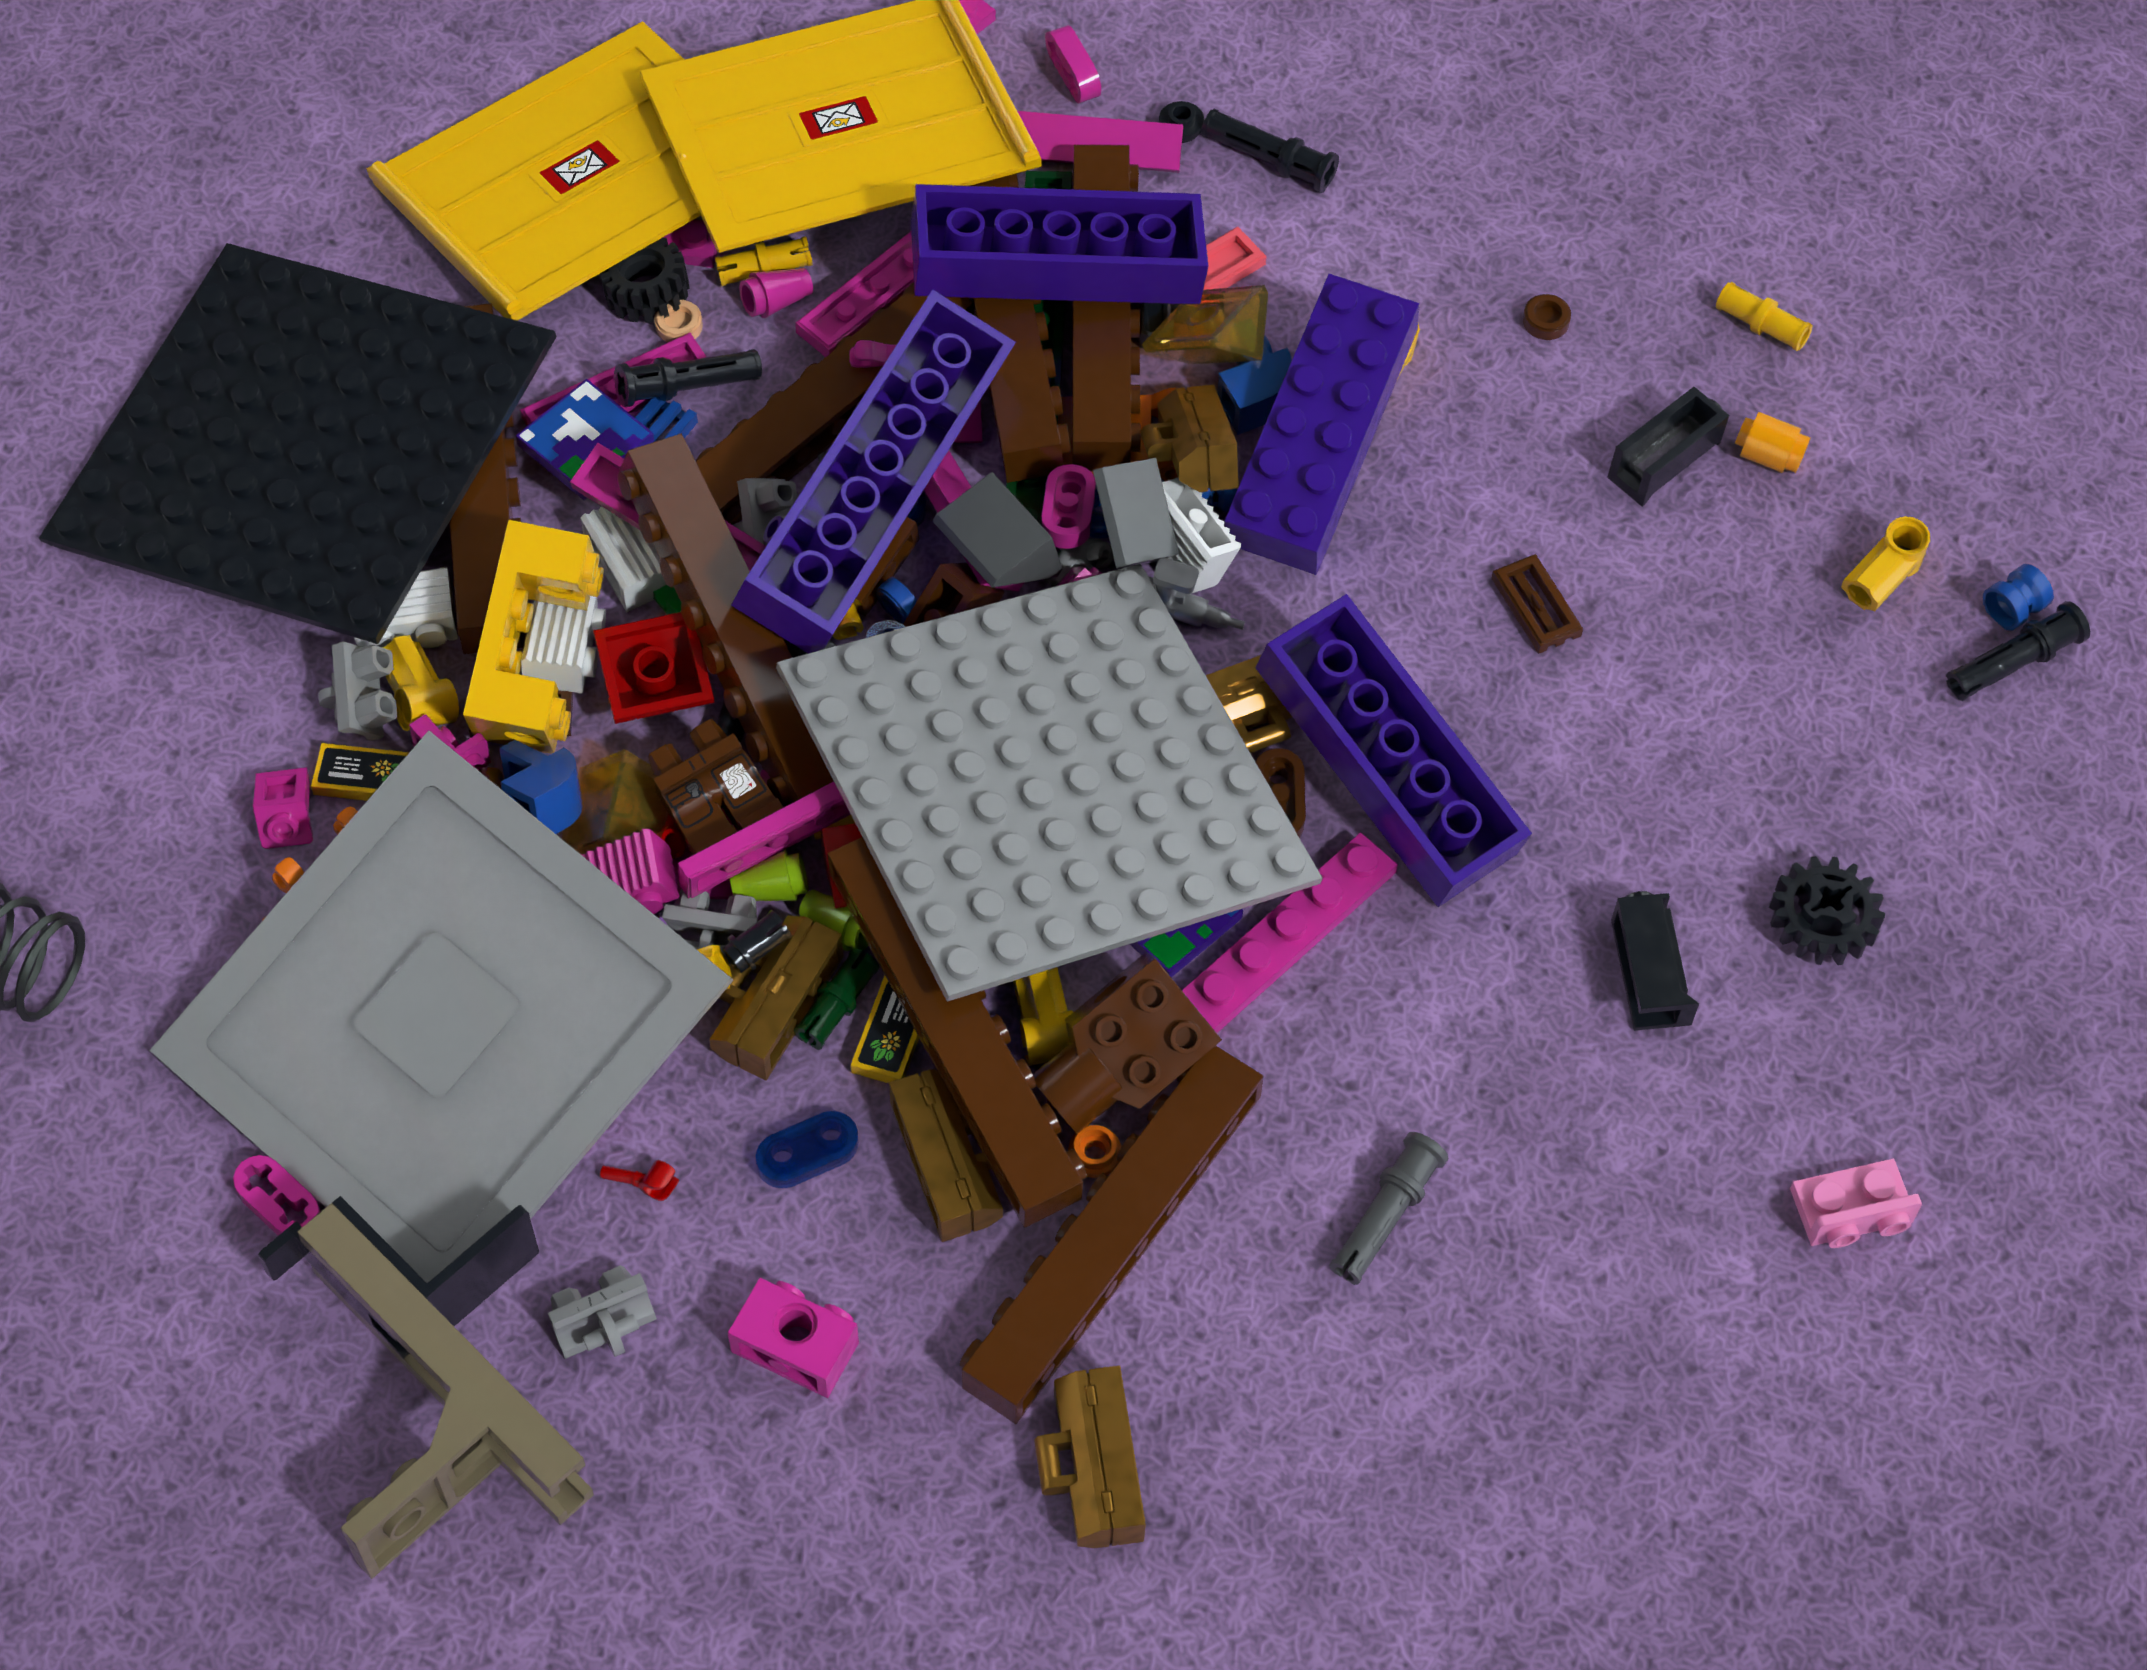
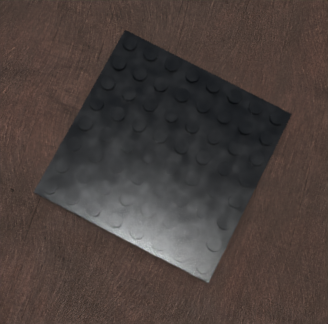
M227 243L39 539L43 543L62 550L379 644L555 341L556 333L554 330Z

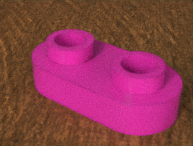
M1074 464L1062 465L1052 470L1047 477L1042 511V527L1053 538L1055 547L1070 549L1078 547L1088 540L1091 533L1096 481L1092 472L1083 466Z

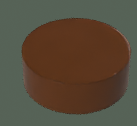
M1542 294L1531 298L1527 302L1523 314V325L1527 332L1542 340H1554L1563 336L1567 332L1571 320L1569 305L1560 297L1550 294Z

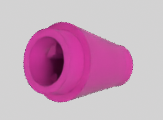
M804 267L799 269L752 272L749 274L748 279L740 282V297L746 312L751 317L761 315L762 318H767L803 299L805 296L812 295L813 282L809 272Z

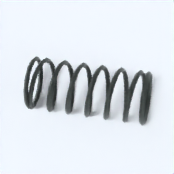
M0 883V897L4 901V905L0 907V918L5 915L4 932L0 942V1010L8 1011L16 1006L17 1013L23 1021L35 1022L50 1014L63 1001L73 985L81 967L85 950L84 927L78 917L72 916L69 913L59 911L46 916L45 909L35 898L23 896L12 900L10 893ZM19 906L32 908L39 920L23 932L8 952L14 928L15 914L13 908ZM68 925L73 932L74 949L72 963L66 977L54 997L41 1010L28 1012L24 1006V998L32 989L41 971L47 951L48 939L60 927ZM39 931V936L28 951L19 971L15 995L9 1001H4V986L10 969L20 951L33 935Z

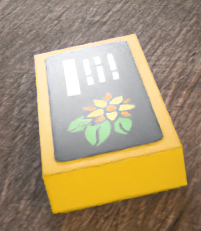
M321 743L311 783L313 795L367 801L409 752Z
M885 975L851 1062V1073L889 1084V1082L906 1076L919 1041V1036Z

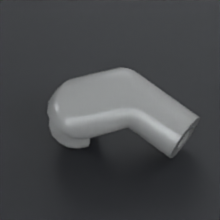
M1088 538L1084 544L1070 549L1061 548L1058 557L1063 570L1058 577L1044 579V581L1055 587L1073 567H1085L1088 571L1092 567L1096 569L1108 567L1114 560L1111 544L1101 539Z

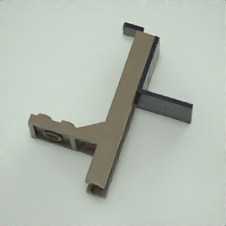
M341 1196L303 1227L295 1221L258 1253L266 1274L273 1281L281 1277L304 1257L311 1264L314 1274L444 1406L430 1449L418 1460L412 1458L403 1463L392 1475L391 1484L374 1499L367 1497L355 1505L347 1515L346 1523L341 1527L357 1564L371 1579L500 1465L512 1475L559 1525L565 1522L594 1495L592 1488L577 1474L586 1466L584 1458L454 1327L539 1253L529 1213L521 1205L515 1207L428 1283Z

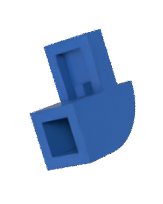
M1249 319L1232 325L1230 353L1238 366L1220 372L1218 376L1217 394L1224 412L1237 435L1265 425L1292 361L1288 348L1273 352L1267 337L1264 334L1259 335Z
M513 740L499 748L505 779L501 781V788L507 795L555 834L568 828L579 818L582 813L583 804L576 760L569 750L563 747L547 756L517 740Z

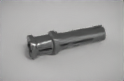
M1409 1132L1403 1140L1405 1149L1393 1167L1385 1168L1380 1175L1379 1183L1381 1190L1336 1258L1329 1264L1330 1269L1340 1277L1348 1268L1347 1272L1349 1275L1346 1278L1348 1282L1354 1285L1360 1283L1363 1274L1408 1206H1415L1422 1201L1425 1196L1423 1189L1435 1169L1443 1168L1448 1161V1154L1444 1148L1426 1135L1418 1132Z

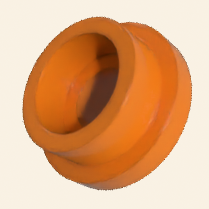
M1087 1126L1080 1133H1075L1070 1140L1068 1150L1073 1148L1083 1163L1087 1177L1098 1178L1102 1173L1109 1175L1119 1163L1117 1155L1121 1149L1120 1140L1111 1130L1104 1126ZM1090 1147H1099L1104 1151L1105 1155L1101 1159H1091L1086 1156L1085 1151Z

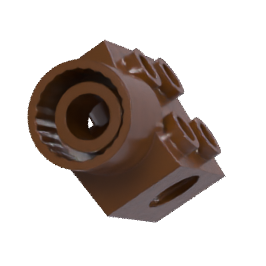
M1145 952L1065 1019L1069 1044L1032 1075L1037 1087L1076 1134H1078L1118 1100L1140 1109L1221 1042L1222 1039L1156 958Z

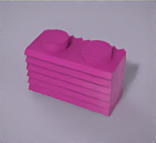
M650 829L633 832L631 836H624L622 840H614L613 843H606L604 847H596L595 851H587L586 854H581L653 914L660 912L663 909V904L680 896L677 890L678 885L675 881L677 877L672 864L671 849L664 840Z

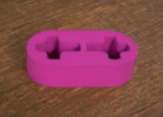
M1067 25L1047 32L1045 41L1049 57L1076 103L1079 104L1099 97L1101 95V83L1097 69L1073 28Z
M262 1155L252 1156L242 1161L236 1168L233 1181L238 1196L278 1236L295 1222L292 1220L287 1223L288 1219L281 1207L285 1202L297 1212L304 1209L307 1219L299 1224L301 1227L321 1212L313 1195L272 1158ZM255 1174L261 1178L267 1176L275 1192L269 1196L258 1186L252 1188L249 1181L250 1177Z

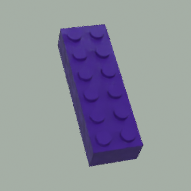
M915 185L911 218L915 296H929L933 289L944 297L1200 304L1208 271L1201 194Z
M1328 274L1224 521L1225 527L1230 529L1229 534L1236 536L1235 541L1241 543L1240 549L1317 575L1417 333L1420 303Z
M1347 594L1267 643L1255 667L1437 907H1440L1518 854L1532 835V832Z

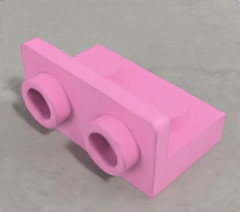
M1894 1158L1793 1181L1790 1187L1811 1246L1828 1243L1831 1248H1841L1859 1240L1860 1235L1879 1231L1881 1236H1893L1902 1233L1911 1227V1223H1913L1922 1206L1918 1194L1908 1195Z

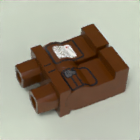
M713 719L698 725L689 733L691 741L699 752L689 759L682 761L672 743L665 744L648 755L654 775L653 781L656 794L666 808L675 827L681 833L692 856L784 808L759 775L753 762L742 749L735 734L727 736ZM721 808L725 810L733 824H730Z

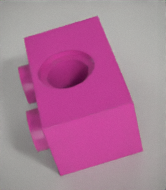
M762 1278L758 1279L728 1331L732 1353L826 1398H829L859 1344L857 1323L853 1322L852 1316L845 1310L832 1304H825L824 1307H821L806 1300L805 1295L798 1288L787 1282L777 1281L776 1284H773ZM793 1327H803L810 1331L809 1335L800 1341H790L783 1337V1334Z

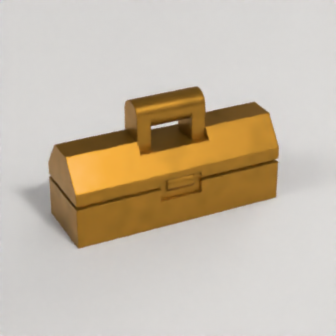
M1214 384L1187 387V390L1184 387L1175 388L1157 403L1159 423L1148 424L1141 430V437L1149 459L1156 458L1157 462L1173 461L1179 481L1198 492H1207L1208 488H1210V491L1239 488L1237 442Z
M1261 655L1206 675L1250 753L1291 738L1289 726L1285 721L1292 718L1291 714L1255 668ZM1269 722L1270 724L1262 728L1256 729L1254 731L1247 732L1248 729L1254 728L1264 723Z
M788 915L781 926L786 925L792 937L788 940L786 939L755 963L757 968L753 972L757 973V976L747 991L741 990L740 987L751 970L748 968L740 974L732 964L729 965L732 974L731 978L734 981L730 984V989L725 990L719 998L730 1003L731 1006L709 1039L711 1050L726 1062L737 1067L740 1065L741 1069L766 1081L795 1036L794 1028L802 1021L818 999V988L823 982L829 981L844 957L842 934L816 921L813 924V920L804 916Z
M926 1070L921 1072V1076L917 1073L889 1082L890 1104L941 1242L969 1234L971 1230L975 1232L987 1228L1003 1218V1207L988 1171L991 1167L983 1153L974 1154L967 1136L972 1134L939 1072L937 1070Z
M1120 1365L1089 1369L1088 1373H1086V1370L1075 1371L1055 1379L1054 1394L1060 1433L1040 1435L1034 1439L1042 1494H1070L1078 1547L1102 1548L1109 1547L1111 1543L1112 1546L1144 1542L1146 1523ZM1071 1450L1075 1474L1062 1475L1058 1451Z

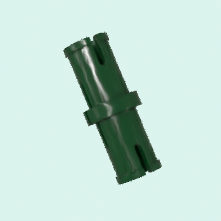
M856 948L852 949L848 958L832 980L821 984L817 990L818 999L802 1021L794 1028V1033L798 1039L807 1043L812 1037L814 1041L811 1043V1046L820 1050L843 1016H851L857 1007L856 998L880 968L877 961L871 955L866 953L861 961L859 958L863 951Z

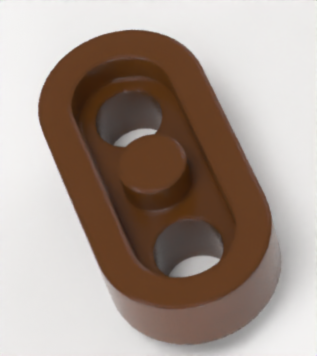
M1274 748L1267 750L1255 762L1300 838L1304 831L1306 818L1305 771L1303 762L1295 753L1287 749ZM1274 775H1280L1287 781L1276 784L1269 778Z

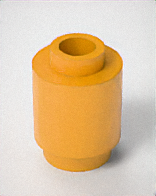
M1758 412L1755 420L1748 417L1745 418L1735 444L1743 447L1740 457L1783 473L1785 469L1796 473L1811 437L1801 434L1802 428Z

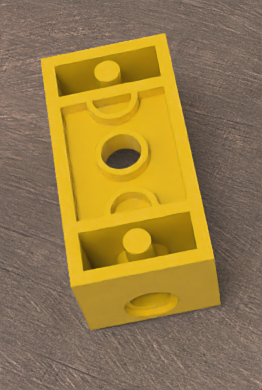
M508 520L463 716L473 736L481 733L488 742L503 745L517 740L539 752L549 754L555 752L558 740H566L571 721V712L565 711L566 699L558 697L556 682L519 675L522 652L516 650L520 632L528 633L532 622L534 606L532 603H527L528 599L587 611L590 596H599L604 569L603 567H598L599 554L594 553L589 535Z

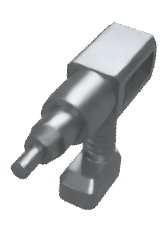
M1164 557L1158 560L1153 578L1149 577L1173 620L1201 627L1203 623L1216 628L1231 626L1243 630L1245 621L1230 617L1231 614L1225 610L1208 605L1209 600L1191 594L1194 591L1199 574L1196 567Z

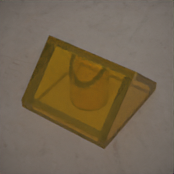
M1265 285L1203 290L1200 304H1180L1147 338L1142 346L1146 353L1187 364L1262 360L1268 291Z
M623 749L579 768L578 778L583 809L579 818L571 826L564 829L562 840L579 854L595 851L596 847H604L606 843L622 840L624 836H631L633 832H641L642 829H650L655 834L661 832L668 812L656 794L653 781L654 775L649 763Z

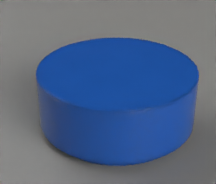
M889 577L876 588V597L883 609L899 624L903 625L917 599L904 584L894 577Z

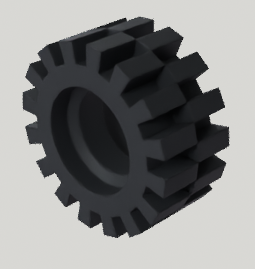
M667 238L657 240L656 243L650 244L600 274L608 307L611 311L615 310L616 316L622 319L628 314L629 321L638 322L639 316H644L645 323L654 322L653 315L657 311H659L661 316L664 315V318L668 317L667 304H670L673 310L677 311L680 309V300H687V290L690 289L682 252H679L678 246L674 242L668 245ZM646 275L657 276L654 279L646 282H632L633 280Z

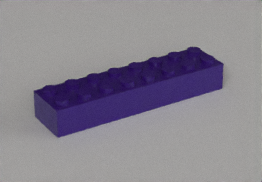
M932 289L745 578L731 606L808 654L825 649L1016 342Z

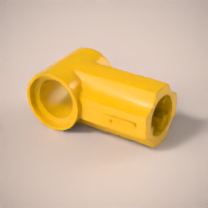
M1904 516L1892 521L1886 529L1884 537L1843 580L1841 588L1846 592L1849 600L1863 610L1869 609L1875 612L1907 577L1918 572L1930 543L1928 527L1914 517ZM1898 545L1905 546L1910 550H1903L1899 548Z
M410 635L395 637L389 644L382 647L390 650L393 655L394 670L385 677L394 692L397 720L401 728L405 731H410L409 724L425 714L436 726L456 722L459 714V702L454 685L447 678H438L420 642L413 641Z
M1057 967L1013 981L1022 1017L1020 1019L1023 1048L1027 1047L1028 1055L1025 1056L1028 1066L1047 1063L1069 1044L1065 1019L1073 1011L1067 1010Z

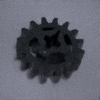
M1814 856L1811 857L1807 870L1796 862L1792 864L1788 876H1780L1775 888L1776 892L1773 893L1769 903V908L1774 910L1770 924L1774 928H1784L1779 940L1782 945L1793 941L1798 944L1795 954L1798 958H1801L1807 951L1814 953L1817 965L1822 964L1826 955H1832L1837 965H1843L1847 952L1856 959L1862 957L1866 945H1874L1880 932L1878 929H1880L1885 918V913L1879 910L1884 899L1883 895L1869 893L1874 879L1866 877L1859 880L1856 877L1858 865L1853 863L1845 871L1839 868L1838 857H1832L1828 866H1822L1819 859ZM1795 896L1799 898L1798 905L1802 909L1798 914H1796L1794 908ZM1856 907L1858 909L1860 918L1858 926L1855 923L1857 915L1853 911V909Z

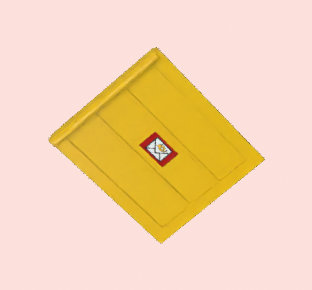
M914 0L640 71L643 85L713 244L719 253L914 201L916 184L971 186L1042 167L1039 152L959 0Z
M642 21L388 162H374L366 168L368 175L381 193L489 303H492L493 307L503 317L518 321L701 216L643 85V79L640 74L641 70L684 60V58Z

